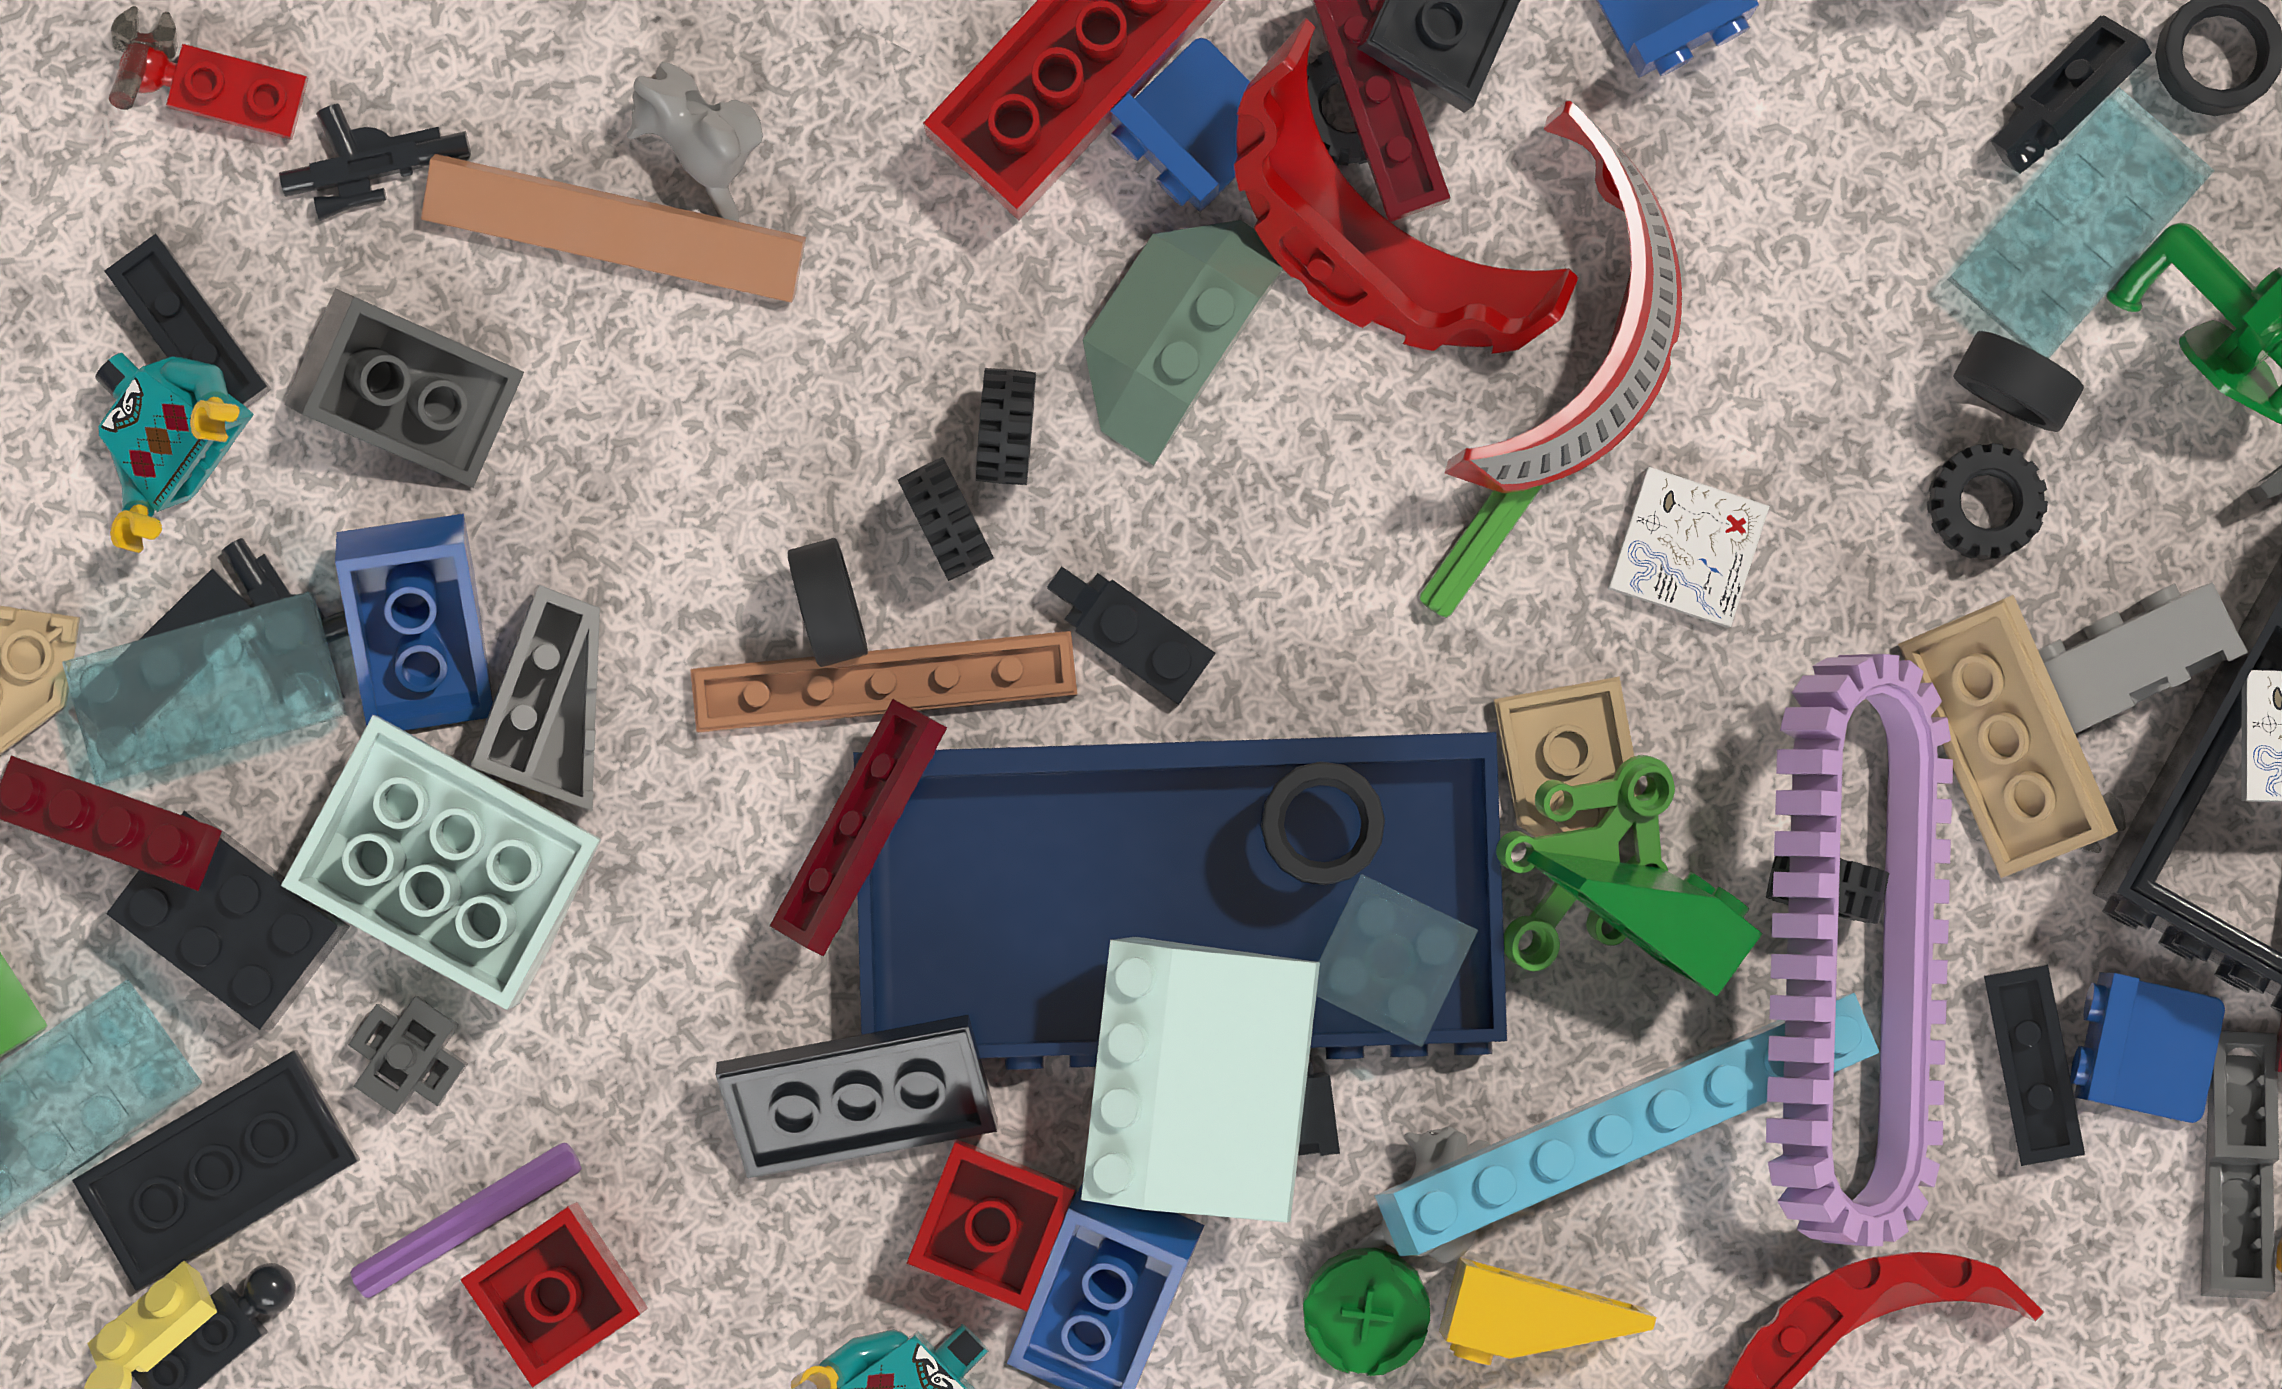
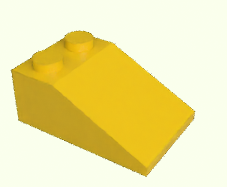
M1460 1257L1455 1268L1439 1332L1446 1342L1451 1343L1449 1349L1454 1351V1356L1480 1364L1491 1365L1494 1355L1511 1359L1651 1331L1654 1329L1657 1317L1644 1307Z

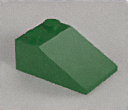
M1533 850L1527 859L1530 864L1657 962L1715 996L1719 995L1763 934L1744 919L1749 908L1743 902L1719 886L1714 888L1693 872H1689L1683 880L1662 868Z

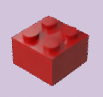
M957 1139L953 1144L906 1264L1028 1311L1076 1186Z
M578 1202L566 1207L460 1279L532 1388L648 1309Z

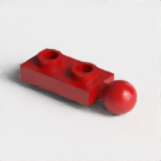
M147 42L136 43L127 48L119 62L120 76L126 86L133 91L152 93L163 86L169 87L170 92L166 105L170 109L293 140L308 83L307 76L182 44L177 63L170 62L166 53L160 47Z

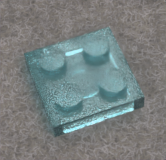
M1360 874L1318 961L1320 966L1316 996L1422 1047L1478 930Z

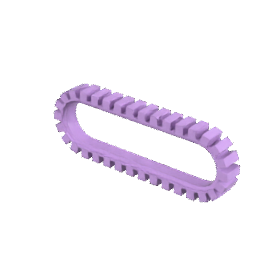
M1838 655V657L1825 658L1813 665L1815 675L1802 676L1792 691L1801 707H1786L1780 731L1791 736L1795 741L1793 749H1777L1776 774L1792 775V790H1776L1775 815L1791 816V831H1775L1774 856H1790V872H1774L1773 897H1789L1788 913H1772V937L1788 938L1787 954H1771V978L1786 979V995H1770L1769 1019L1785 1020V1036H1769L1768 1060L1784 1061V1077H1768L1767 1102H1783V1118H1767L1766 1143L1782 1144L1783 1155L1769 1161L1768 1167L1772 1186L1787 1187L1778 1199V1203L1787 1219L1799 1220L1797 1230L1810 1239L1822 1240L1824 1243L1868 1247L1883 1246V1241L1895 1242L1909 1232L1906 1220L1918 1221L1928 1205V1201L1918 1186L1935 1187L1940 1164L1926 1157L1927 1145H1943V1121L1928 1120L1929 1105H1944V1081L1929 1080L1930 1064L1945 1065V1040H1930L1931 1024H1946L1947 1000H1931L1932 984H1947L1948 960H1933L1932 958L1933 943L1948 944L1949 920L1934 919V903L1949 904L1950 880L1935 879V863L1950 864L1951 840L1936 839V823L1951 824L1952 800L1937 799V784H1952L1953 759L1938 758L1937 746L1951 741L1947 717H1931L1942 700L1933 683H1920L1923 670L1910 660H1899V655ZM1864 699H1867L1878 711L1886 731L1888 786L1885 871L1889 873L1884 898L1878 1144L1874 1169L1868 1183L1856 1198L1851 1200L1841 1190L1835 1176L1832 1152L1842 764L1847 723L1854 708Z

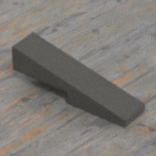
M2221 1031L2208 1091L2201 1296L2266 1299L2275 1292L2273 1164L2279 1160L2278 1072L2275 1071L2277 1053L2276 1033ZM2235 1048H2246L2255 1053L2256 1056L2227 1054Z

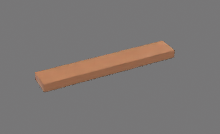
M435 154L430 159L421 220L791 303L795 298L806 242V237L438 154Z
M1071 631L868 651V654L865 656L820 667L817 664L815 657L690 669L697 733L883 715L892 699L916 711L1077 695Z

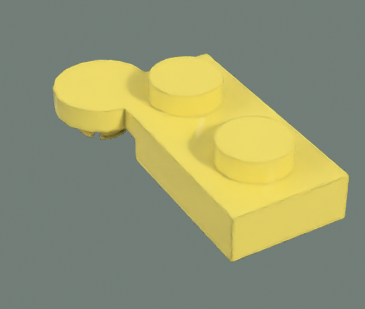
M181 1262L164 1278L155 1282L142 1297L115 1320L106 1324L100 1333L87 1343L97 1368L88 1377L84 1389H131V1372L135 1369L138 1372H148L217 1313L200 1272L187 1262Z

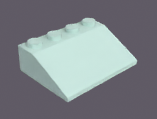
M372 715L281 886L500 1007L509 1010L521 1003L550 950L601 839L384 719Z
M1140 937L1110 940L1081 1200L1142 1210L1290 1222L1320 962Z

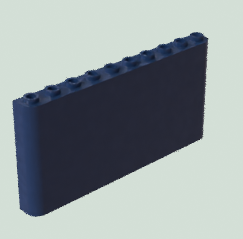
M1479 732L935 750L933 758L924 770L905 805L901 817L897 820L870 874L857 894L861 1035L969 1014L980 1058L1005 1057L1006 1070L1044 1068V1056L1069 1055V1066L1071 1068L1096 1067L1110 940L1140 937L1320 962L1310 1048L1326 1047V1059L1364 1058V1046L1390 1045V1057L1429 1056L1428 1044L1454 1043V1055L1493 1054L1492 1042L1507 1041L1501 863L1496 855L1497 844L1500 840L1497 733ZM853 752L854 769L863 752ZM1316 762L1345 765L1365 777L1378 794L1385 817L1382 844L1371 863L1351 879L1329 885L1301 882L1282 871L1267 852L1261 831L1264 803L1275 784L1296 767ZM1324 785L1307 788L1295 796L1286 810L1284 821L1287 840L1294 850L1303 857L1318 862L1340 859L1352 850L1359 838L1361 827L1358 807L1350 796L1336 787Z

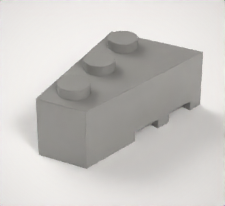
M2213 582L2181 594L2174 583L2141 599L2140 602L2145 611L2124 622L2117 611L2083 627L2088 639L2075 646L2065 649L2061 639L2038 649L2074 733H2078L2135 706L2136 703L2169 687L2173 688L2192 679L2191 676L2224 660L2231 661L2248 653Z
M541 585L536 587L471 759L470 767L593 811L600 607Z

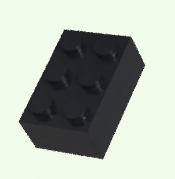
M184 810L181 814L220 829L199 812ZM223 830L199 891L139 870L106 913L259 1030L273 1029L350 928L349 925L337 916L281 886L285 879L284 876Z

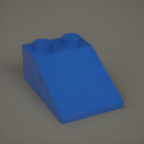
M464 513L337 532L335 564L366 727L372 715H376L402 730L487 718L493 704V696Z
M1082 1182L1067 1211L1007 1364L1063 1389H1136L1205 1225L1175 1212L1142 1210L1081 1200Z

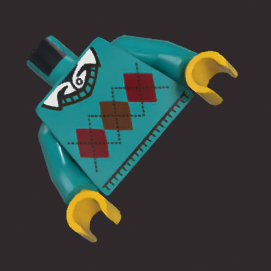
M118 353L108 359L97 371L95 379L116 399L98 426L99 436L110 451L122 487V512L118 513L114 518L110 531L111 541L114 546L141 553L144 549L142 539L154 540L162 532L161 522L157 518L152 517L154 511L159 512L191 500L202 488L254 414L246 406L228 394L223 373L215 365L172 356L138 369L123 353Z
M961 1324L937 1349L919 1331L908 1337L903 1332L892 1329L852 1338L825 1358L819 1366L808 1368L795 1376L791 1381V1388L793 1389L804 1381L809 1380L816 1385L817 1389H975L964 1376L989 1350L964 1324Z

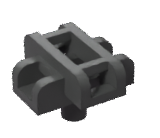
M419 996L413 998L401 1017L385 1006L376 1004L348 1045L370 1060V1063L353 1087L393 1114H398L414 1091L436 1106H440L450 1088L468 1065L467 1062L445 1048L459 1024L434 1009ZM383 1021L385 1024L370 1044L368 1041ZM437 1059L440 1060L427 1080L424 1081V1077ZM379 1074H382L400 1088L396 1089L380 1078Z

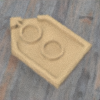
M0 606V755L67 706L80 617Z
M1620 676L1494 699L1516 824L1534 837L1597 826L1611 806L1578 810L1569 820L1556 822L1538 812L1535 806V794L1537 789L1548 780H1559L1570 786L1613 779L1620 765L1629 758L1634 757ZM1639 780L1634 787L1635 796L1642 794ZM1562 790L1553 794L1550 799L1552 811L1559 809L1564 802Z

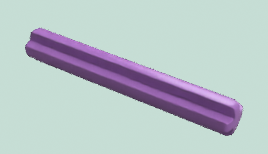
M567 1143L558 1144L353 1267L350 1271L353 1283L365 1298L376 1295L578 1174L582 1168L577 1155Z

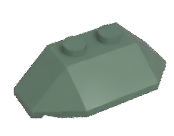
M1241 220L1152 234L1083 338V346L1101 432L1153 466L1283 271V268L1272 257L1254 228Z

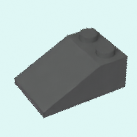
M335 288L284 405L304 416L474 488L524 371Z

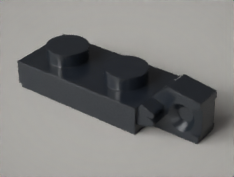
M2100 15L2012 100L2016 109L2009 118V123L1991 140L2002 162L2021 174L2044 156L2045 148L2050 150L2057 146L2059 140L2062 141L2152 54L2145 39L2108 17Z
M1061 566L1047 586L1048 590L1073 607L1064 620L1076 628L1075 632L1178 706L1216 654L1113 579L1109 581L1099 573L1095 575L1088 585Z

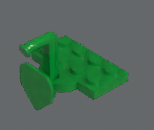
M2187 223L2170 225L2128 268L2115 289L2107 292V300L2123 310L2139 312L2143 307L2141 303L2143 295L2162 273L2173 264L2236 328L2234 331L2219 321L2210 320L2186 330L2179 338V345L2185 356L2221 393L2272 421L2282 424V384L2278 386L2271 368L2264 361L2271 357L2282 369V269L2278 267L2255 287L2196 227Z

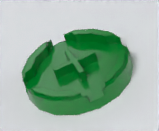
M1375 1247L1349 1249L1328 1259L1311 1277L1303 1298L1305 1333L1316 1354L1334 1369L1348 1374L1351 1371L1357 1374L1366 1373L1367 1376L1384 1375L1406 1365L1423 1346L1430 1323L1429 1295L1417 1270L1399 1255Z

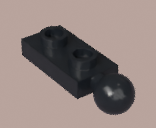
M265 1263L257 1266L248 1274L242 1296H239L229 1283L222 1285L210 1295L217 1313L148 1372H138L136 1369L131 1372L133 1378L142 1389L202 1388L268 1333L256 1316L260 1313L267 1315L280 1313L292 1303L296 1293L293 1275L282 1265Z

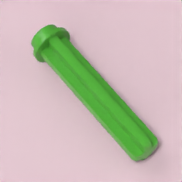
M1543 485L1529 490L1500 493L1493 490L1421 591L1420 601L1439 616L1450 617Z

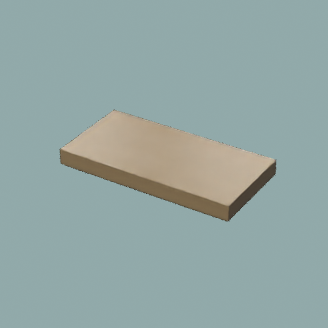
M2014 595L1898 644L1904 659L1912 661L1924 671L1920 683H1933L1942 700L1931 717H1947L1951 741L1942 744L1948 759H1953V771L2000 878L2118 832Z

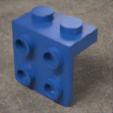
M1596 0L1638 78L1657 69L1660 76H1664L1682 67L1694 58L1691 50L1712 39L1716 46L1735 39L1750 29L1747 21L1759 6L1757 0Z
M1195 39L1140 94L1133 98L1128 93L1110 110L1111 123L1116 127L1111 136L1134 160L1138 161L1144 156L1161 173L1156 178L1157 183L1177 204L1183 206L1189 201L1201 213L1236 178L1234 163L1237 159V125L1239 116L1237 112L1244 91L1250 81L1208 39Z
M2099 972L2097 983H2091L2084 1005L2083 1017L2085 1021H2089L2084 1046H2078L2071 1067L2070 1081L2072 1084H2076L2074 1098L2189 1123L2199 1121L2205 1111L2225 1014L2223 1002L2217 997L2139 981L2140 978Z

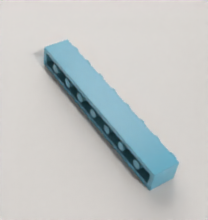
M1855 993L1836 996L1834 1073L1880 1053ZM1777 1020L1374 1195L1399 1256L1422 1254L1766 1103L1768 1077H1784V1061L1768 1060L1769 1036H1785V1020Z

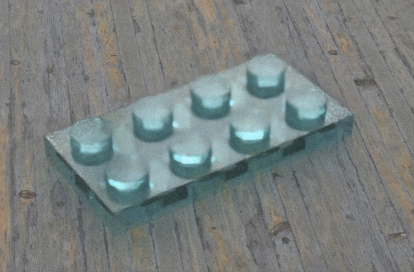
M2118 87L1947 280L2020 344L2050 358L2215 170Z
M305 592L62 662L95 784L99 786L347 716L315 597L311 592Z
M128 979L0 1063V1221L200 1088L202 1081Z

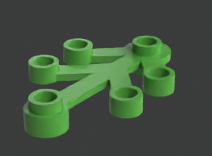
M1638 755L1622 763L1613 779L1570 786L1559 780H1548L1537 789L1535 806L1540 814L1553 821H1567L1578 810L1610 806L1611 808L1595 827L1533 838L1519 831L1509 832L1497 844V858L1504 867L1516 873H1527L1535 868L1527 861L1533 850L1620 862L1618 843L1632 825L1635 855L1627 863L1642 866L1652 864L1653 867L1668 871L1666 864L1661 859L1658 815L1670 806L1674 798L1675 785L1672 773L1661 760L1648 755ZM1645 776L1647 780L1646 789L1641 795L1635 796L1634 787L1639 778ZM1562 790L1564 802L1559 809L1552 811L1550 799L1553 794ZM1524 842L1526 846L1524 857L1520 861L1513 863L1511 858L1513 848L1518 843ZM1554 883L1530 916L1518 917L1506 928L1504 932V953L1507 958L1529 971H1540L1550 966L1556 959L1560 949V940L1555 927L1570 909L1576 898ZM1590 911L1586 927L1592 938L1608 946L1618 945L1626 939L1615 928L1610 933L1603 935L1601 927L1604 920L1593 911ZM1527 930H1531L1533 934L1531 944L1526 949L1519 950L1518 946L1522 935Z

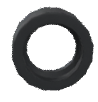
M2190 0L2172 14L2159 34L2155 53L2159 79L2172 99L2192 112L2210 116L2239 112L2267 93L2281 73V26L2270 9L2258 0ZM2215 16L2233 18L2244 25L2255 40L2257 50L2255 67L2247 80L2234 88L2218 90L2205 87L2193 79L2185 67L2182 52L2185 37L2191 28L2204 18Z
M1978 331L1953 375L1954 379L1961 386L1978 398L2019 420L2053 432H2059L2063 428L2084 389V385L2076 376L2049 358L2011 339L1986 331Z
M830 538L788 550V562L796 596L817 664L820 667L867 655L868 648L859 610L837 539Z
M1316 762L1296 767L1275 784L1264 803L1261 831L1267 852L1282 871L1301 882L1329 885L1351 879L1371 863L1382 844L1385 817L1380 798L1365 777L1345 765ZM1318 785L1336 787L1348 794L1358 807L1361 819L1359 838L1352 850L1340 859L1329 862L1311 861L1298 854L1288 842L1284 828L1286 810L1293 798L1303 790Z

